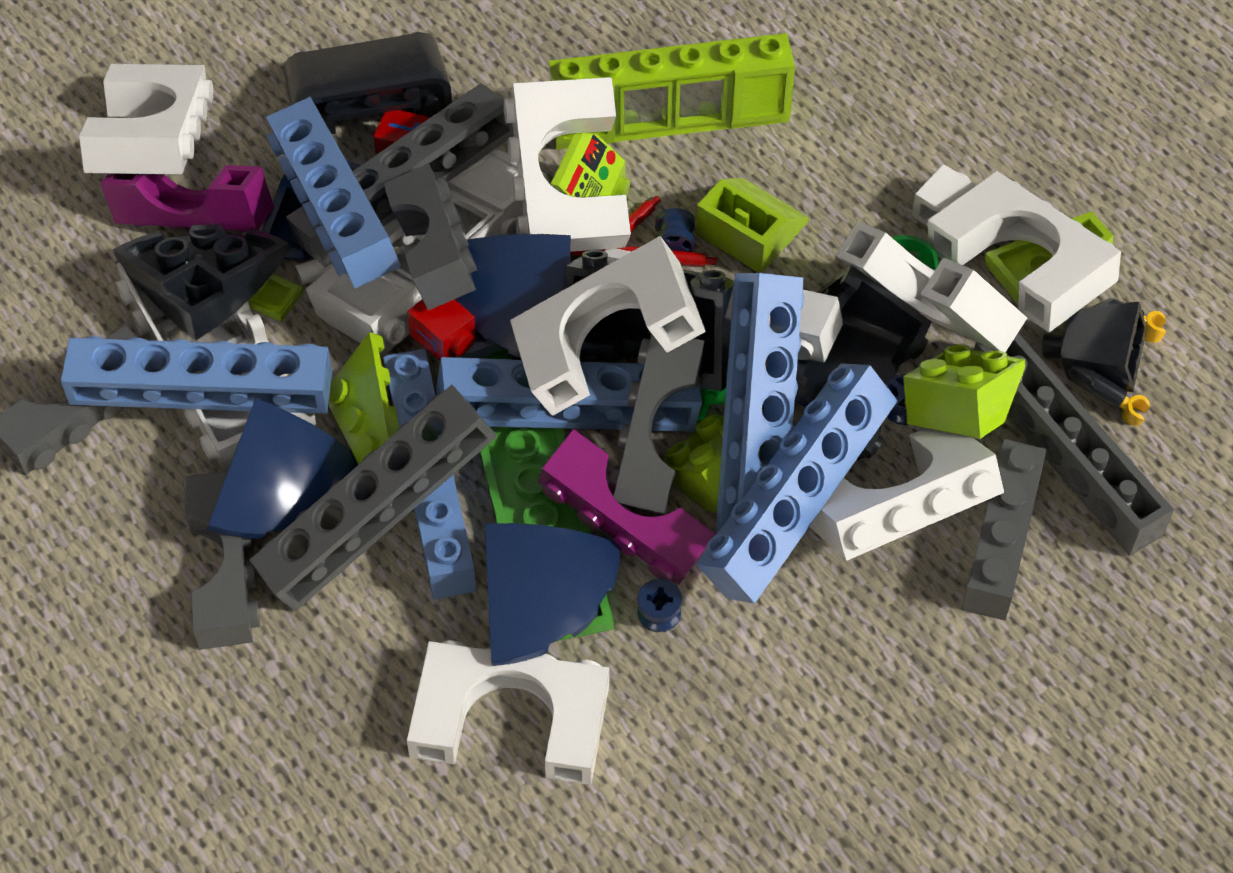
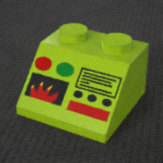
M595 132L574 133L554 175L551 186L565 195L578 198L626 195L627 197L630 179L626 178V161Z

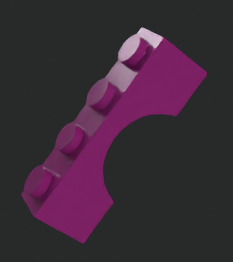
M225 165L207 190L185 188L176 184L164 174L108 173L100 183L115 224L168 226L170 228H190L192 225L219 224L223 226L224 230L247 232L249 228L259 230L274 208L266 179L260 166Z
M573 429L541 470L538 483L542 485L543 492L556 503L562 504L565 502L576 510L578 518L588 527L594 530L600 528L614 538L613 541L620 546V551L629 556L637 555L649 564V570L658 579L672 580L680 585L703 555L708 542L716 533L682 508L663 516L645 517L634 514L622 507L611 494L607 484L606 466L609 455Z

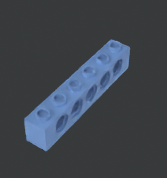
M311 97L267 116L266 119L272 133L266 135V138L276 158L278 157L287 179L290 180L300 204L308 200L302 206L312 227L321 225L315 228V231L326 252L334 249L328 255L338 276L347 274L354 289L400 268V262L388 234Z
M735 273L716 535L731 516L733 507L744 498L755 483L757 474L768 465L776 454L783 438L794 429V400L798 389L796 380L797 360L801 347L799 336L801 309L804 304V278L765 273ZM764 403V411L762 414V405Z
M89 336L86 338H69L61 384L69 405L251 411L254 400L257 398L290 413L327 414L332 365L328 347L314 344H302L299 346L275 345L269 342L234 344L228 341L205 343L189 342L183 339L147 341L142 338L118 340ZM242 372H247L246 374H243V375H237V374L242 373ZM283 374H290V375L285 376V377H279V376H281V375H283Z
M425 348L383 356L384 366L389 369L391 383L388 385L392 406L396 407L399 427L409 422L436 396ZM452 475L414 508L433 600L477 591L474 565L455 480Z
M441 357L436 391L437 394L442 393L452 384L489 426L621 430L623 423L631 424L634 407L628 406L629 393L632 382L641 381L644 365L638 363L580 362L590 396L553 416L531 392L522 360ZM698 382L697 387L676 392L660 405L652 422V431L694 432L702 405Z
M840 364L830 373L827 379L828 382L815 400L806 406L802 418L791 433L783 438L780 448L768 465L757 474L755 483L744 498L733 507L731 516L718 534L708 542L705 552L696 565L726 599L756 603L898 400L870 365Z

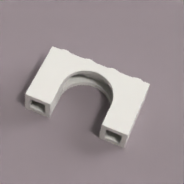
M111 64L103 81L108 117L138 118L87 117L79 135L84 173L183 174L187 160L193 159L194 140L200 139L201 121L205 122L207 118V104H212L213 83L212 80H206L205 65Z
M612 77L513 83L510 98L504 99V117L506 124L512 123L514 137L508 138V153L510 163L517 162L518 177H513L512 179L514 201H521L523 216H517V234L571 235L570 252L625 248L631 235L626 195L587 198L565 195L547 182L541 172L538 161V154L541 149L558 136L612 130L616 118Z
M998 171L928 219V243L934 247L937 256L941 259L943 257L961 265L970 261L989 246L1002 241L1024 240L1038 244L1048 250L1053 257L1019 282L1018 310L1047 332H1051L1118 281L1120 250Z
M860 221L856 223L836 255L848 267L854 266L929 320L996 351H1007L1027 319L1024 314L974 270L943 257L934 271L912 256L886 232Z
M661 236L510 320L531 392L552 416L590 396L580 364V350L589 331L604 317L623 309H641L647 328L667 353L706 332L681 264Z
M924 428L909 435L917 469L921 474L919 477L907 483L883 489L856 487L843 478L809 527L847 561L1004 493L996 454L973 437Z
M446 640L442 643L429 641L407 737L410 758L455 764L464 720L471 706L480 697L491 691L502 688H518L529 691L539 697L547 705L553 717L545 757L546 778L592 784L609 690V667H603L591 660H578L576 662L556 660L548 654L514 664L492 666L491 647L487 649L472 648L454 640Z

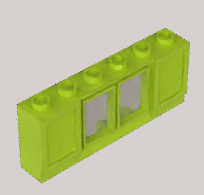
M787 33L548 60L549 81L612 77L616 118L611 131L595 132L607 144L730 128L789 122L791 116L795 64ZM574 133L554 138L556 150L567 149Z

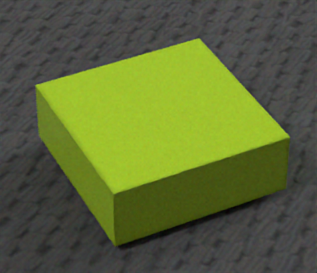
M273 273L258 292L248 300L249 307L282 322L304 293L303 287Z

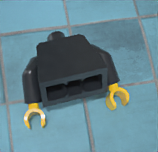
M1109 298L1089 308H1081L1069 317L1065 333H1045L1042 339V353L1044 358H1060L1068 380L1112 408L1121 407L1122 419L1129 425L1138 426L1145 419L1141 414L1136 413L1133 408L1146 413L1150 408L1149 400L1142 395H1135L1131 398L1126 395L1127 392L1134 391L1144 341L1157 343L1163 339L1166 331L1162 327L1166 322V318L1160 311H1152L1145 316L1139 302L1124 303L1117 299Z

